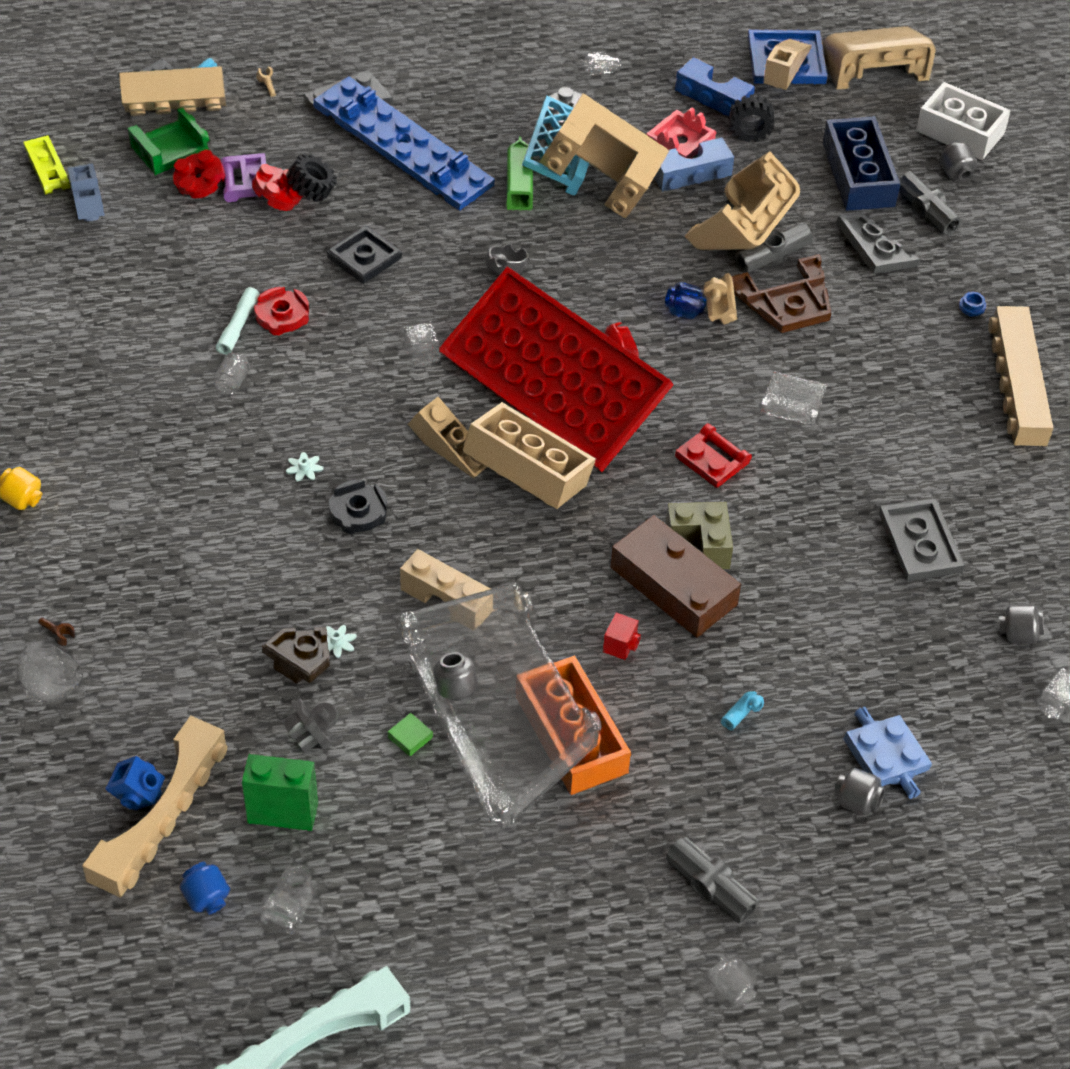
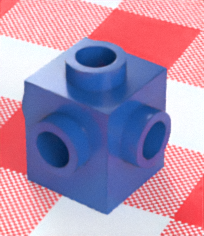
M134 756L117 763L105 790L119 799L124 807L131 810H139L152 806L158 801L162 793L161 787L166 777L159 773L151 763L143 761L138 756Z

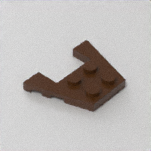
M820 254L798 259L797 268L804 277L803 280L759 290L748 272L732 276L734 295L780 333L830 321L831 307L828 291L825 288V275L821 266L822 259Z

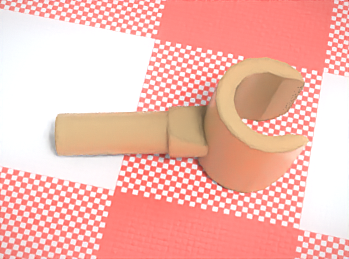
M267 67V75H263L259 68L256 74L257 80L265 83L270 97L276 96L271 81L273 69Z

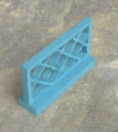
M546 96L522 166L567 185L566 193L576 195L585 178L589 165L588 162L575 155L565 169L567 175L562 174L559 176L543 164L530 159L532 156L537 155L540 158L543 157L553 141L552 137H555L561 128L557 121H566L574 108ZM548 106L556 109L559 114L553 115ZM550 123L554 130L547 131L543 124ZM545 139L549 146L542 147L538 140Z

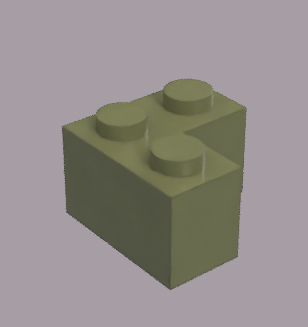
M727 502L668 503L665 524L694 547H697L699 551L722 569H730L733 542Z

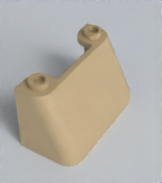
M910 27L835 33L828 36L822 44L825 64L837 90L848 89V82L854 77L861 79L863 69L906 64L905 68L908 74L914 72L917 81L929 80L935 56V46L931 39Z
M769 151L732 176L727 182L725 194L734 207L732 208L729 204L725 205L718 213L703 223L693 226L686 233L685 237L694 247L700 250L754 249L766 240L799 197V184Z

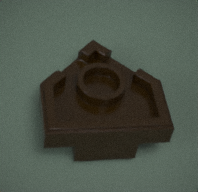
M314 627V630L296 631V628H282L262 645V653L274 660L273 669L296 684L302 679L310 684L330 666L327 628Z

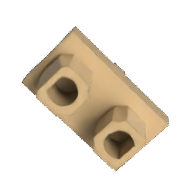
M730 273L725 274L721 279L713 277L710 281L705 282L703 290L707 299L708 317L710 320L715 321L719 319L724 325L735 321L737 313L733 279Z

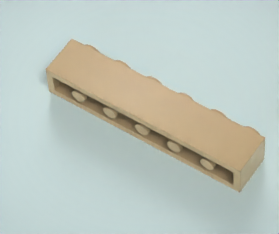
M996 306L994 317L989 319L988 329L989 333L994 335L992 351L997 353L996 372L1001 373L1000 393L1005 394L1003 411L1009 416L1007 432L1012 434L1014 445L1048 446L1053 431V423L1029 307Z

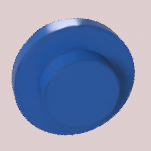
M968 292L960 299L959 308L966 315L980 316L986 310L985 298L978 292Z

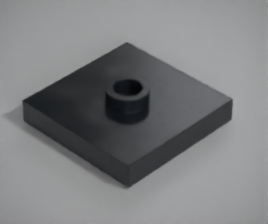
M365 225L328 249L327 257L364 284L402 259V251Z

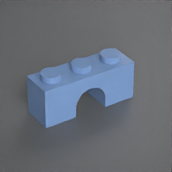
M723 138L700 142L698 155L695 159L684 158L678 153L676 148L670 149L654 179L663 192L692 184H700L709 180L725 178L732 175L734 155Z

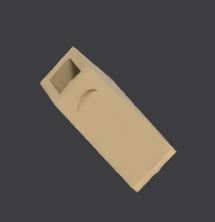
M787 39L775 45L766 61L763 83L787 90L809 53L811 45L792 39Z
M439 397L421 409L408 423L409 427L425 445L472 478H475L487 468L486 465L474 460L473 457L463 452L468 430Z

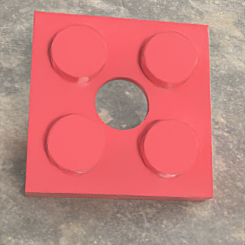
M692 107L685 114L678 110L674 111L646 135L668 150L676 148L682 157L692 159L698 154L699 143L715 139L716 131L705 126L706 121L702 112L695 117V109ZM684 136L688 141L679 143L677 137Z

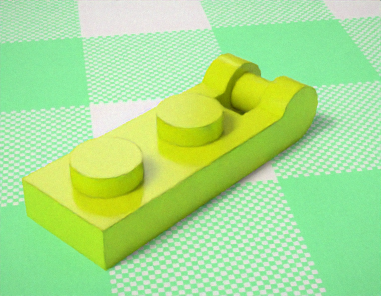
M49 136L25 141V151L41 183L44 194L53 193V190L62 188V190L69 189L70 182Z

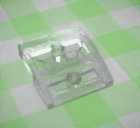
M773 371L761 404L760 413L814 426L826 393L827 384Z

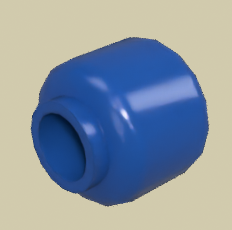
M201 862L183 873V880L179 888L194 912L206 911L208 915H211L226 905L224 899L229 895L230 887L216 865H207L205 862Z

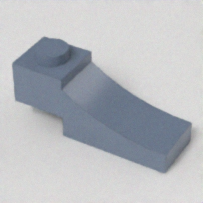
M86 164L67 167L78 220L95 221L99 219V216H105L94 165Z

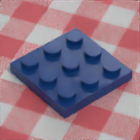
M820 30L748 31L754 83L764 84L766 61L775 45L787 39H792L811 45V49L790 84H826L828 76Z

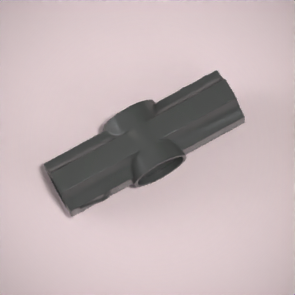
M912 172L903 175L899 180V191L911 202L913 212L920 219L927 217L947 236L955 233L961 226L962 219L946 205V198L942 191L936 188L931 190Z
M799 223L782 232L773 230L758 247L743 249L735 253V261L738 268L743 273H749L766 264L777 265L782 263L785 255L812 243L813 236L811 235L810 228L805 223Z
M687 837L678 839L666 854V860L690 880L692 889L699 897L706 902L713 900L739 924L745 922L758 907L759 900L734 879L731 868L719 858L711 859Z

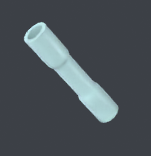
M246 288L241 296L232 319L216 344V350L219 353L229 355L232 352L239 338L240 331L260 296V293L255 288Z

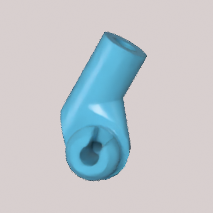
M755 691L746 692L723 716L721 724L730 731L733 730L751 710L758 712L762 709L764 705L763 697L757 695Z

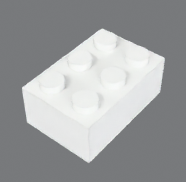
M943 82L921 107L916 131L946 145L953 142L965 143L971 148L976 158L983 160L1005 134L1011 110Z

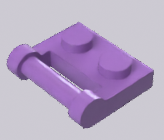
M265 153L223 157L220 161L225 169L224 200L235 202L239 198L257 196L252 188V179L260 166L266 164ZM241 168L243 185H235L233 172L235 169Z

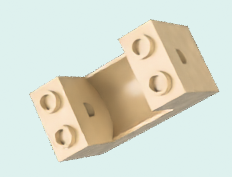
M583 93L539 162L561 176L575 155L585 160L617 182L604 205L623 218H627L648 189L670 150Z

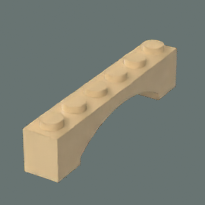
M193 716L188 718L173 739L178 761L166 791L154 808L127 832L108 842L100 840L82 865L88 883L120 898L127 888L132 889L139 878V871L143 865L153 860L158 849L157 845L164 836L168 837L172 833L178 815L181 811L185 812L190 807L193 794L199 786L203 787L206 784L213 765L216 762H221L227 752V745L223 729Z

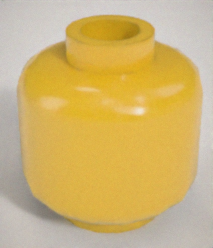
M22 467L6 469L0 476V499L17 510H24L29 505L35 507L43 495L40 491L41 480Z

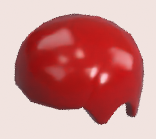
M617 322L605 329V335L639 358L636 343L627 326L618 327L622 323Z

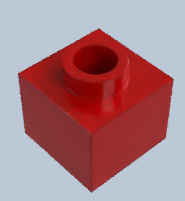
M616 612L604 634L603 652L626 660L630 651L635 652L641 640V634L638 633L639 620Z

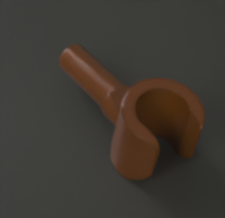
M41 617L38 621L40 625L56 635V641L61 646L67 645V639L62 636L63 634H69L75 638L74 627L69 623L55 625L44 617Z

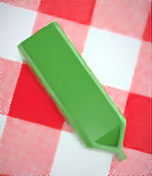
M519 136L518 141L511 144L507 149L508 210H532L533 170L522 166L529 145L521 140V136Z

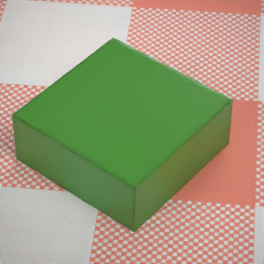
M410 713L388 731V738L407 755L411 756L433 738V731Z

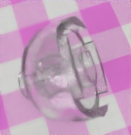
M30 643L25 648L17 664V680L25 691L26 696L32 701L47 703L59 702L67 698L83 677V673L79 675L77 672L80 668L78 662L57 647L52 646L49 651L41 648L43 643Z

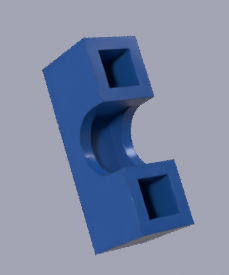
M693 57L677 71L675 91L729 116L730 107L735 105L737 99L741 101L742 96L750 98V95L754 94L755 86L736 77H733L726 83L713 82L714 67Z

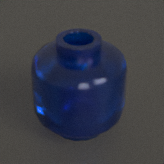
M677 282L667 290L665 307L668 308L672 316L694 319L699 312L703 313L705 310L707 299L703 297L702 289L698 285Z

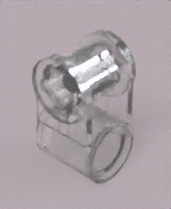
M294 865L283 872L275 890L263 907L260 918L262 924L268 925L272 923L287 929V933L290 935H294L297 932L314 895L311 873L307 868ZM295 884H304V887L300 889L291 888Z

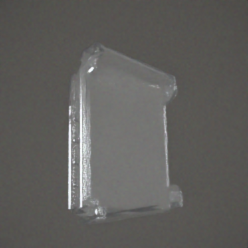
M511 583L400 614V633L403 643L405 645L410 643V655L413 661L409 663L412 673L488 820L492 823L497 821L498 827L501 829L509 827L598 744V734L601 731V723L595 712L591 713L587 708L579 709L530 623L531 599L528 593H522L517 583ZM452 652H458L469 657L475 667L478 682L476 690L462 701L443 698L438 693L434 676L435 664L441 657Z

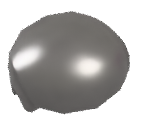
M507 244L503 247H490L485 260L487 267L497 276L507 266L520 275L526 266L529 254L525 248L515 251L511 244Z

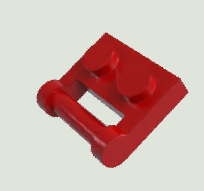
M710 423L705 424L698 434L676 449L675 452L677 459L715 488L721 486L747 466L752 459V455L749 452L738 449L718 434L716 428ZM706 442H712L734 460L732 462L728 461L708 446Z

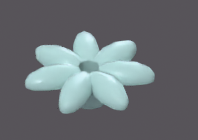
M302 452L299 460L295 458L288 459L292 467L288 468L286 473L296 474L295 479L297 482L301 481L305 475L308 479L315 480L314 472H322L324 468L316 465L319 461V456L309 459L307 454Z
M345 625L340 626L338 630H334L330 626L326 627L329 652L333 650L335 657L340 658L342 649L348 652L354 651V647L349 642L356 639V634H345Z

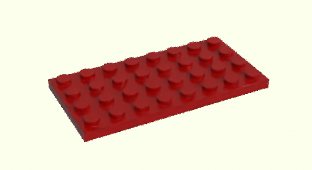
M508 266L438 349L441 355L521 414L596 459L594 467L600 472L605 470L674 385L666 376Z

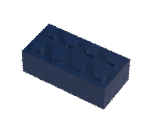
M876 117L826 120L822 144L845 210L896 207L900 181Z

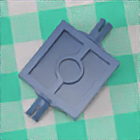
M866 707L857 709L854 714L862 724V727L847 731L844 741L863 771L881 779V786L901 784L909 799L917 797L921 791L912 778L915 775L928 771L932 763L902 717L897 715L882 721H875Z

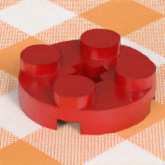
M206 149L200 153L181 158L174 164L173 182L182 195L187 194L191 198H203L214 193L218 189L217 184L221 179L223 181L225 178V169L220 159L213 155L211 150Z
M262 164L252 179L254 192L259 198L261 195L267 198L268 202L266 204L275 209L283 211L292 210L294 206L298 205L302 197L298 195L299 191H294L291 188L293 185L287 182L288 178H286L289 169L282 170L268 164Z
M285 287L268 289L260 294L258 303L254 307L256 321L261 327L269 330V333L272 335H281L297 330L309 321L308 299L301 291L294 289V292L285 291ZM278 308H282L283 310H286V311L280 312V311H277V309H278Z

